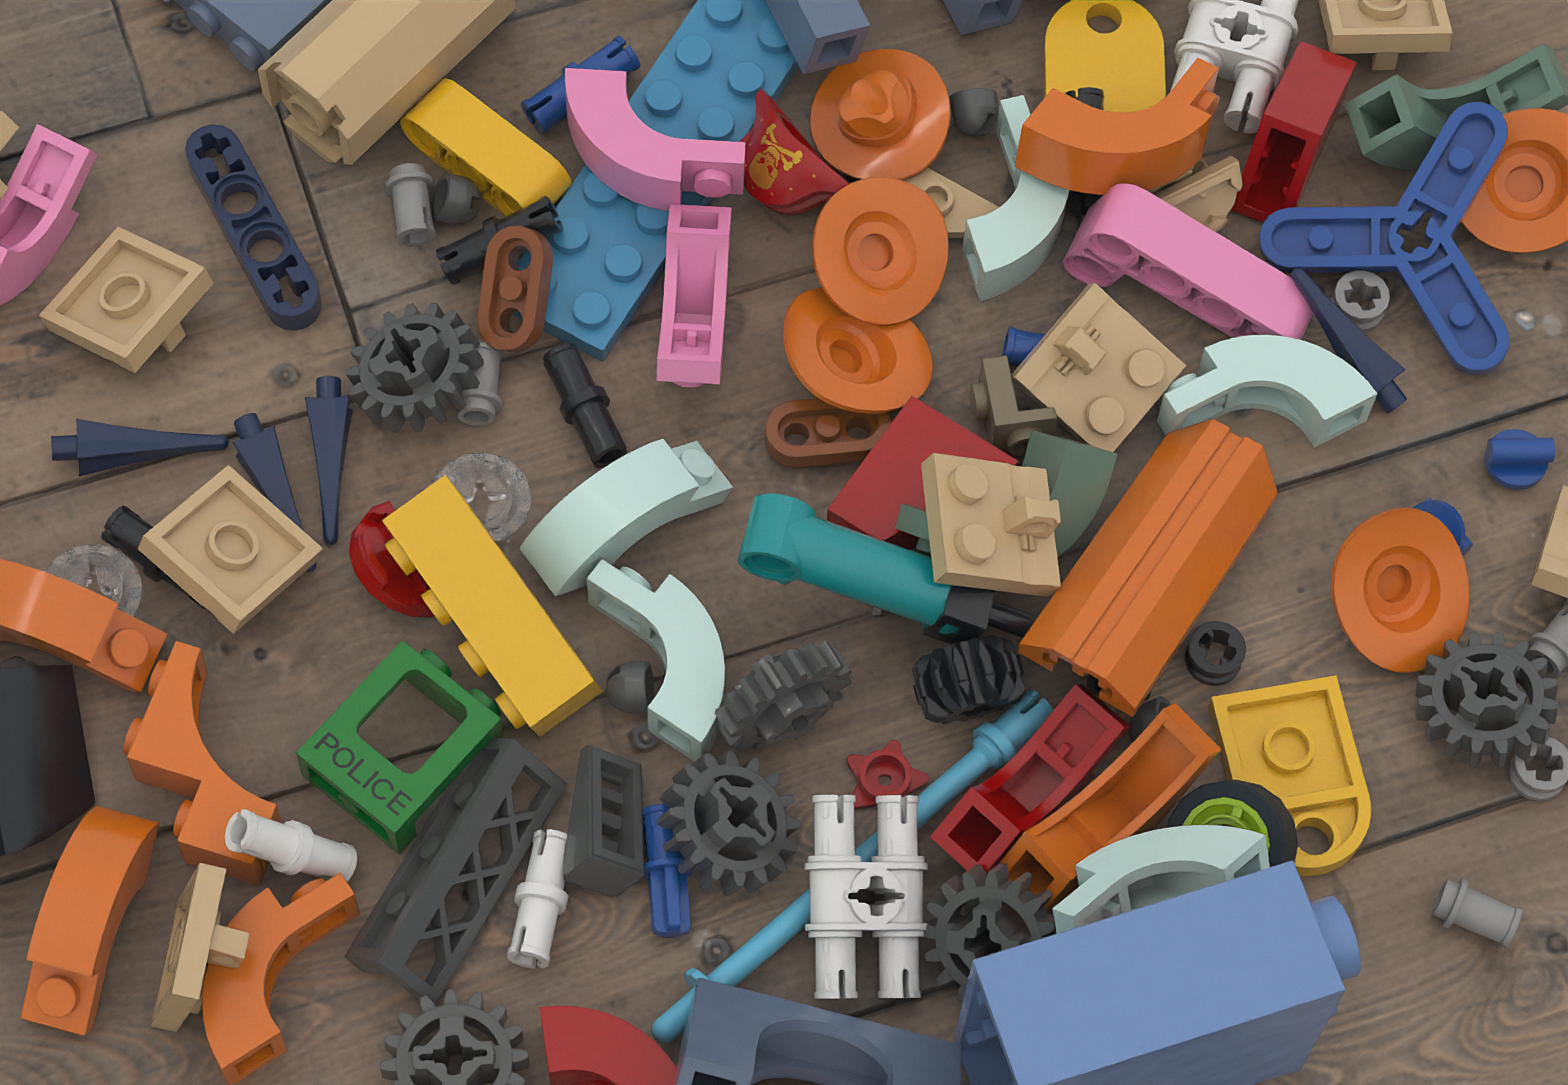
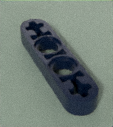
M211 124L200 127L188 138L185 148L192 177L270 320L284 330L296 331L307 328L316 321L322 306L318 284L236 134L223 125ZM215 148L219 154L224 155L226 169L229 174L222 178L219 177V172L213 160L205 156V151ZM236 192H248L257 198L254 208L244 214H232L226 211L223 205L227 197ZM264 239L275 240L283 246L280 256L270 262H258L252 259L249 255L250 249L255 243ZM286 275L294 294L297 297L302 296L303 304L293 308L288 301H283L278 280Z

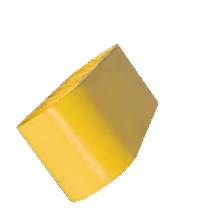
M442 79L400 120L403 132L417 149L448 173L463 176L474 182L481 193V198L505 217L538 201L545 195L554 205L572 185L569 174L557 159L453 80Z

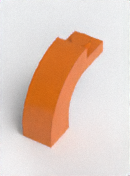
M1197 58L1162 101L1147 109L1134 112L1100 110L1052 88L1022 125L1015 167L1049 184L1072 191L1104 195L1116 184L1127 183L1150 190L1169 183L1187 172L1202 157L1210 121L1217 109L1220 98L1213 93L1219 68Z

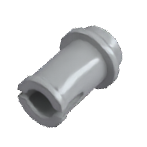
M405 163L395 166L389 172L390 178L385 182V191L393 199L397 230L396 240L400 244L405 242L406 246L427 244L435 239L436 236L429 192L434 187L433 178L426 173L425 167L420 164Z
M479 342L480 345L476 348L484 359V365L472 370L480 382L478 388H464L460 394L467 404L463 409L453 406L458 412V419L472 426L492 424L495 421V416L501 412L503 407V401L497 395L500 360H502L503 352L491 347L486 342Z
M1568 598L1543 632L1533 634L1528 640L1529 650L1526 658L1528 661L1545 657L1548 661L1546 677L1556 678L1560 673H1568Z
M1461 878L1458 883L1446 879L1432 910L1433 916L1442 919V927L1449 929L1454 924L1494 940L1499 945L1507 948L1517 930L1523 909L1516 906L1512 907L1469 888V880Z

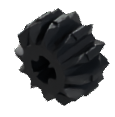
M993 635L982 639L974 637L968 641L953 642L952 645L934 649L931 654L921 656L912 669L915 681L913 689L917 703L921 705L925 719L935 723L964 722L968 719L984 717L992 712L1002 711L1004 707L1016 704L1025 691L1022 678L1024 670L1020 656L1015 653L1012 641Z

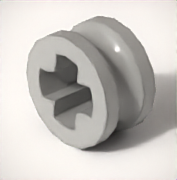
M1365 270L1352 271L1345 274L1338 281L1331 301L1358 328L1366 333L1375 329L1382 322L1390 300L1389 288L1384 280L1375 273ZM1351 293H1358L1362 301L1372 300L1369 310L1362 311L1358 303H1348Z
M1548 737L1545 745L1532 741L1530 757L1523 761L1514 755L1509 763L1508 775L1511 785L1521 796L1537 802L1547 801L1559 795L1568 781L1567 748L1564 744L1551 737ZM1534 756L1544 758L1545 767L1555 768L1546 781L1536 779V770L1527 771L1526 769Z

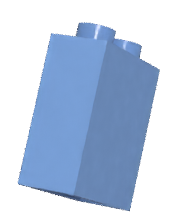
M1292 860L974 959L953 1042L962 1044L961 1065L968 1085H1254L1301 1070L1330 1017L1337 1014V1005L1346 991L1342 980L1358 976L1360 973L1361 959L1359 947L1350 919L1340 901L1333 895L1309 901Z

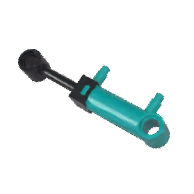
M774 493L760 494L754 498L737 561L744 570L757 577L777 581L783 585L799 580L922 623L923 635L950 645L953 642L968 641L974 637L978 638L987 629V626L1024 638L1038 618L1036 615L994 601L995 590L934 583L931 557L818 518L814 509L799 499ZM1089 674L1087 686L1089 690L1099 696V692L1102 689L1098 686L1099 679ZM1151 691L1149 692V694H1148L1147 697L1145 698L1144 702L1149 699V697H1150V695H1151Z

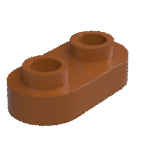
M509 226L497 232L487 247L477 325L481 337L493 348L508 352H522L532 347L539 340L543 332L552 273L553 252L548 240L538 231L523 226ZM528 249L531 254V261L527 268L521 270L518 266V257L522 251ZM519 311L522 315V324L517 331L512 332L509 325L510 317L514 312Z
M819 398L787 401L778 405L769 414L765 426V445L768 453L775 461L792 468L862 462L889 427L891 419L888 412L878 414L851 412L827 404ZM858 427L866 430L869 435L863 439H855L847 432L852 428ZM791 434H800L807 441L801 445H792L785 438Z

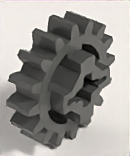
M414 303L407 304L405 315L400 319H396L388 311L383 314L386 325L384 328L378 331L375 328L367 327L363 331L370 341L366 347H352L350 351L359 365L346 369V376L353 384L349 392L361 410L366 413L371 422L376 426L384 421L392 432L398 433L405 421H408L416 433L422 432L425 418L433 416L437 422L443 424L446 422L444 409L450 404L462 409L467 405L460 393L464 388H478L480 384L472 371L484 365V359L476 349L480 343L469 325L463 322L455 310L444 314L437 303H431L424 314H420Z
M1476 631L1469 632L1468 645L1464 648H1461L1451 639L1445 641L1443 659L1430 654L1426 659L1425 675H1418L1415 694L1419 698L1417 699L1416 718L1417 720L1428 721L1426 739L1431 742L1444 737L1447 740L1444 756L1449 759L1457 755L1460 750L1469 752L1470 767L1477 768L1482 755H1490L1497 768H1504L1506 755L1511 751L1525 761L1530 757L1532 741L1545 745L1548 741L1550 724H1555L1559 703L1554 700H1556L1558 681L1554 678H1545L1548 661L1545 657L1528 661L1526 657L1529 644L1525 641L1520 642L1513 649L1504 647V634L1500 632L1495 634L1491 644H1482L1481 638ZM1518 683L1523 687L1526 693L1517 688ZM1443 694L1448 696L1447 705L1457 710L1455 717L1448 709ZM1527 696L1529 698L1530 705L1526 703Z
M828 641L823 642L817 647L813 642H808L800 650L798 648L794 650L790 648L779 656L772 657L770 653L752 664V671L748 676L742 677L739 680L740 683L733 687V691L723 696L726 704L715 710L714 713L718 718L715 723L730 747H736L738 752H743L751 746L754 751H758L766 744L772 746L787 738L794 737L798 740L814 730L816 721L833 707L834 702L843 697L840 690L851 684L852 681L849 675L852 671L836 646L832 647Z
M728 750L717 760H715L710 752L705 753L692 765L687 764L672 777L674 784L663 792L660 800L670 809L657 819V825L670 829L673 832V837L663 845L665 852L680 850L684 859L680 862L677 870L681 874L689 872L693 868L701 872L699 888L706 890L719 880L724 896H732L742 887L751 894L768 881L771 882L787 869L784 861L798 850L799 846L787 837L801 827V822L793 817H787L785 814V809L795 799L793 795L784 794L778 796L774 788L778 784L780 776L776 772L765 779L758 775L759 759L752 757L741 767L738 766L735 751Z
M999 863L988 872V875L980 864L974 865L963 873V878L956 874L941 886L943 894L937 895L928 902L926 908L936 918L927 922L929 924L926 926L927 930H924V936L935 939L936 946L925 953L924 957L926 961H941L945 967L937 978L940 985L947 984L953 979L960 984L957 1000L961 1003L963 1002L974 959L1054 935L1053 930L1056 929L1054 914H1048L1044 907L1050 901L1053 894L1048 889L1035 896L1029 890L1032 874L1027 871L1015 881L1009 880L1007 864ZM980 898L979 904L973 908V911L966 916L960 915L967 901Z
M447 989L445 1005L435 1007L432 1000L425 995L420 998L422 1015L414 1018L412 1015L401 1011L397 1017L404 1034L402 1036L385 1035L383 1040L386 1051L396 1056V1058L380 1062L382 1078L397 1080L391 1085H483L484 1083H493V1085H526L525 1079L519 1074L514 1073V1071L530 1067L528 1051L513 1049L524 1040L523 1031L520 1025L509 1026L503 1029L508 1018L506 1007L500 1004L489 1013H486L484 1011L483 995L480 992H475L468 1004L464 1005L458 1003V997L454 989ZM466 1025L484 1032L492 1041H478L466 1031ZM440 1028L439 1032L427 1045L417 1046L426 1035ZM455 1054L462 1055L464 1062L461 1065V1073L449 1075L446 1068L450 1062L449 1056Z

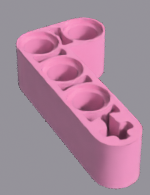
M1127 183L1112 186L1088 208L1063 260L1064 268L1070 275L1086 284L1095 282L1099 287H1108L1124 274H1127L1232 338L1247 335H1277L1302 340L1313 316L1310 306L1291 277L1147 190Z

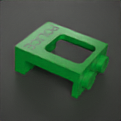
M403 640L296 752L302 776L399 855L417 837L415 822L492 738H503L502 723L499 717L501 711L490 697L477 688H472L467 692L450 678L452 676L451 670L436 654L428 649H423L418 653ZM404 680H407L461 723L424 765L414 773L402 772L358 735V730L362 724Z

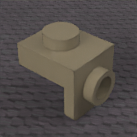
M1007 356L982 359L978 383L970 384V403L974 420L985 421L990 444L1003 452L1008 451L1013 455H1025L1032 430L1050 435L1055 434L1057 424L1055 408L1048 407L1018 411Z

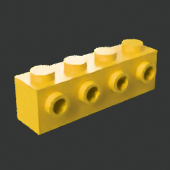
M446 475L382 520L394 537L384 544L387 550L407 576L416 569L430 587L421 597L443 627L452 620L456 623L467 639L458 646V649L480 678L491 672L504 691L494 699L517 730L527 723L541 737L603 692L459 490Z

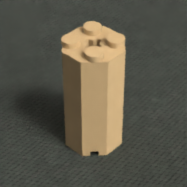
M332 0L258 69L262 94L272 108L280 101L287 107L291 114L283 122L296 138L327 162L337 163L343 157L344 164L352 165L516 9V0Z

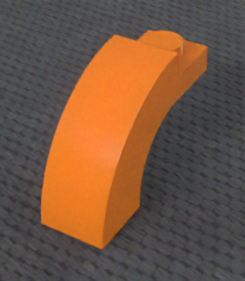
M0 559V641L15 642L44 651L131 693L142 691L167 633L117 609V602L47 572Z
M95 806L78 824L52 875L34 927L26 960L32 961L33 964L21 1019L83 1036L93 1030L111 949L128 905L138 890L145 886L159 822Z
M341 873L327 881L323 878H318L308 882L292 895L291 903L284 908L281 907L268 887L251 899L227 925L229 928L249 933L245 958L238 968L208 963L203 984L202 1009L207 1039L219 1069L228 1085H235L287 1052L281 1031L271 1017L272 992L280 973L296 955L360 915L355 894Z

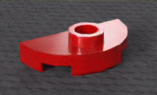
M390 500L371 507L351 533L348 552L354 573L368 593L389 609L410 617L433 618L435 615L421 597L423 593L430 589L417 569L407 576L384 545L394 538L382 521L395 511Z

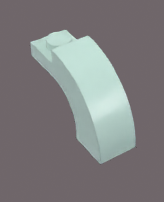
M1024 95L1000 100L996 134L1014 182L1015 192L1005 204L995 211L966 220L962 251L979 301L1001 295L1030 277L1051 253L1063 224L1069 190L1049 184L1015 167L1022 125L1031 115Z
M1247 335L1230 338L1205 347L1197 375L1195 373L1187 374L1177 379L1166 389L1157 423L1164 434L1167 435L1169 432L1215 419L1231 411L1251 408L1263 409L1277 413L1292 421L1304 432L1315 448L1366 422L1377 392L1346 361L1315 344L1285 336Z
M660 439L624 455L584 481L561 500L537 524L519 549L552 593L558 596L587 586V577L601 559L613 565L633 544L663 524L722 504L733 489V486L698 441L671 449L664 439Z
M601 559L587 577L588 604L643 639L657 653L664 666L666 675L659 692L647 707L648 731L695 762L703 754L711 751L719 732V728L715 723L718 718L714 712L717 708L724 705L725 663L722 645L715 625L698 598L671 574L667 576L654 593L647 580L636 571L624 566L618 570Z
M1188 825L1152 830L1116 841L1092 853L1075 865L1079 887L1052 908L1056 932L1058 934L1270 868L1266 836L1258 832L1236 827Z

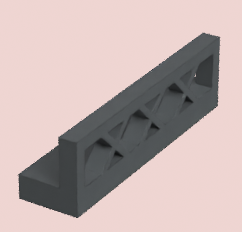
M492 738L448 786L344 957L361 971L387 975L419 1001L421 997L426 995L436 1005L532 844L534 832L541 829L567 783L515 739ZM523 771L538 783L541 788L527 810L514 812L511 787L520 772ZM500 826L503 851L495 864L481 867L478 842L486 829ZM467 881L470 906L461 920L448 923L444 898L452 885ZM433 938L436 963L424 981L408 969L405 963L419 941Z

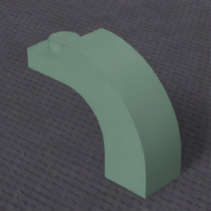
M1543 43L1494 72L1470 83L1445 89H1424L1412 85L1398 75H1394L1345 103V107L1363 156L1386 167L1418 170L1449 116L1458 107L1469 102H1483L1494 106L1502 115L1516 110L1533 108L1557 111L1568 105V83L1555 50Z
M1032 430L1022 467L1029 466L1046 469L1050 501L1052 499L1059 501L1061 524L1054 530L1058 558L1080 538L1099 510L1111 480L1117 453ZM901 504L895 528L919 537L916 548L931 553L926 509Z

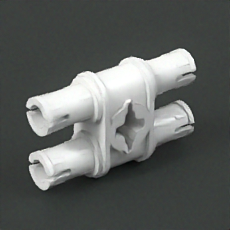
M1190 0L1188 5V13L1190 15L1183 38L1177 42L1174 49L1175 59L1179 66L1171 90L1197 58L1218 67L1217 77L1236 82L1229 107L1224 114V122L1233 130L1238 131L1243 112L1248 111V118L1243 133H1256L1266 109L1270 93L1277 88L1285 72L1283 66L1290 43L1294 42L1299 32L1297 20L1294 18L1299 0H1261L1260 6L1240 0Z
M856 795L812 796V803H814V856H808V863H804V870H809L810 924H805V931H808V938H815L816 992H814V999L858 998V992H856L855 937H862V931H872V937L879 938L878 998H921V991H919V937H925L924 930H927L926 926L929 923H924L923 870H928V863H924V856H918L917 803H919V796L906 795L901 797V795H886L875 797V803L877 804L878 856H872L871 862H861V856L855 855L854 803L856 802ZM865 889L874 891L875 894H882L885 896V899L875 901V904L859 903L858 899H849L848 894L858 893V890Z

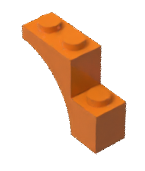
M176 641L168 661L159 660L152 672L148 687V695L152 699L144 718L136 717L132 721L124 742V754L127 755L136 781L194 799L193 801L189 799L184 800L177 813L173 828V836L178 838L177 843L185 863L194 866L204 863L225 868V876L260 886L269 861L229 850L225 843V832L231 817L236 812L241 813L242 809L282 823L277 804L261 799L243 789L219 768L208 753L201 739L199 722L200 701L208 675L201 648Z
M1176 703L1162 709L1139 737L1094 781L1056 812L1022 834L1000 861V863L1007 864L1009 880L1015 881L1026 871L1032 874L1029 890L1035 896L1048 889L1053 895L1044 907L1048 914H1052V908L1079 887L1076 864L1092 853L1116 841L1154 830L1222 749Z

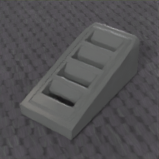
M587 745L580 750L564 852V880L613 897L620 895L644 877L642 766L634 761ZM601 780L619 786L618 792L601 786ZM602 807L615 811V814L602 810ZM602 834L610 836L611 840L602 837Z

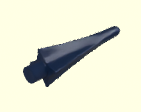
M1293 269L1291 273L1292 280L1317 318L1335 354L1355 368L1377 392V401L1387 414L1403 404L1407 397L1393 379L1406 369L1358 328L1327 297L1303 269Z
M336 376L317 378L316 398L305 397L319 478L323 540L327 545L336 544L338 540L341 480L353 409L348 407L350 396H341V379Z
M249 413L239 417L233 423L240 440L232 442L238 451L235 457L259 492L304 531L287 478L275 426L264 430L256 413ZM314 563L306 572L314 571L317 563Z
M76 419L77 435L51 436L52 461L78 460L79 476L164 457L223 450L229 444L228 438L223 435L155 431Z

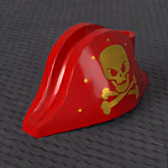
M761 88L755 96L756 117L754 126L739 141L745 142L744 186L754 198L771 211L782 215L803 214L826 203L838 190L849 183L823 161L772 97Z

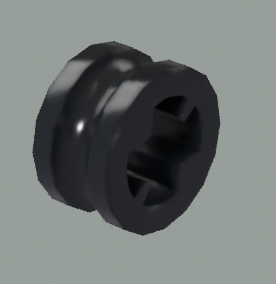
M1221 621L1205 622L1197 627L1190 636L1184 658L1186 668L1192 677L1202 684L1210 686L1225 685L1232 681L1241 669L1246 653L1245 641L1238 629L1228 623ZM1212 642L1225 646L1224 657L1221 658L1219 665L1210 664L1205 661L1207 651L1200 647L1201 645H1204L1207 650L1210 649Z

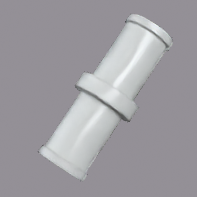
M242 809L241 813L236 812L231 817L226 828L225 843L229 850L269 861L274 870L287 875H295L302 872L329 880L341 873L347 882L356 868L357 853L352 845L315 835L308 825L294 820L282 824L256 815L249 810Z
M547 829V833L543 830L534 832L533 848L525 882L517 885L514 902L519 906L511 946L508 948L507 958L516 965L532 969L536 968V963L540 968L549 966V954L557 917L566 911L569 897L563 891L565 885L564 852L567 834L552 829Z

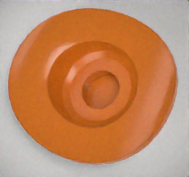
M877 49L859 54L857 61L835 67L820 85L815 95L810 115L813 141L820 154L833 168L851 178L862 180L873 177H889L906 180L927 169L943 149L950 128V99L941 76L923 58L897 49Z
M1543 108L1522 109L1503 114L1507 123L1508 134L1503 152L1461 223L1477 240L1500 251L1534 253L1554 248L1568 241V114Z
M873 177L853 182L830 197L817 218L813 231L812 257L819 283L832 303L842 312L856 320L874 325H890L914 317L936 295L946 271L949 243L945 220L933 199L922 189L911 183L889 177Z
M823 288L811 289L801 293L787 308L783 325V341L789 364L801 383L814 396L825 403L857 413H887L902 409L911 396L918 399L928 388L933 371L932 355L923 334L909 319L890 325H874L861 322L842 312L833 304Z
M1409 507L1383 511L1370 517L1353 530L1342 544L1336 556L1331 577V592L1335 613L1348 640L1366 659L1381 668L1393 672H1417L1425 669L1426 659L1430 654L1443 659L1445 641L1451 639L1455 643L1458 642L1467 621L1470 605L1468 573L1461 550L1454 536L1437 517L1423 510Z

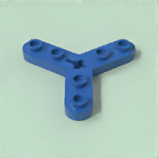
M1469 102L1458 107L1449 116L1397 206L1291 207L1277 210L1268 216L1261 226L1259 245L1263 258L1269 265L1279 271L1292 273L1295 268H1301L1306 273L1352 272L1358 270L1396 272L1453 365L1458 370L1469 375H1483L1494 371L1502 364L1508 352L1509 334L1505 323L1452 237L1503 152L1508 134L1507 123L1502 113L1494 106L1483 102ZM1425 213H1431L1433 217L1431 216L1427 223L1424 238L1431 245L1428 249L1417 246L1412 253L1405 252L1402 249L1404 238L1397 233L1401 229L1412 231L1417 224L1419 225Z

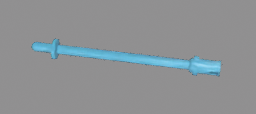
M1030 689L1024 693L1023 697L1016 704L1011 706L993 723L983 722L973 730L972 749L918 795L917 830L989 768L1001 769L1018 753L1053 712L1052 706L1044 697L1036 704L1035 701L1039 698V693ZM877 831L855 849V855L861 856V862H871L872 856H878ZM810 888L709 975L706 976L695 968L687 970L684 973V978L691 990L655 1020L651 1029L654 1039L660 1043H669L684 1032L699 977L736 987L805 928V924L810 923Z

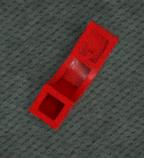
M1075 684L1034 735L1006 765L985 782L970 787L932 833L930 838L964 869L969 870L974 865L980 864L988 875V872L1000 863L1026 830L1056 812L1091 782L1096 776L1093 771L1131 726L1083 684Z
M559 1005L539 1007L550 1085H674L677 1067L654 1040L630 1023L611 1014L590 1008Z

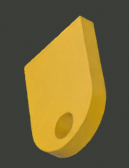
M1071 0L1054 14L1046 31L1043 47L1044 98L1052 88L1063 93L1074 90L1076 91V97H1078L1079 88H1099L1104 91V110L1110 112L1140 111L1162 101L1166 97L1164 40L1161 29L1154 17L1133 0ZM1095 16H1106L1115 21L1118 29L1111 33H1098L1089 27L1087 21Z
M1337 676L1211 697L1208 708L1218 746L1222 749L1220 755L1227 780H1241L1263 786L1282 800L1294 819L1296 831L1302 827H1315L1321 830L1328 838L1329 850L1323 854L1311 855L1298 847L1295 866L1299 876L1326 874L1348 862L1359 849L1368 831L1371 820V801Z

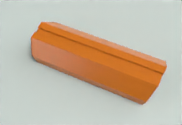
M1215 419L1167 433L1064 579L1061 587L1055 592L1019 643L1018 653L1052 672L1061 659L1072 664V671L1082 677L1088 673L1099 679L1098 686L1102 688L1099 692V699L1134 717L1263 522L1278 494L1263 445L1246 436L1242 438L1232 433L1230 427Z

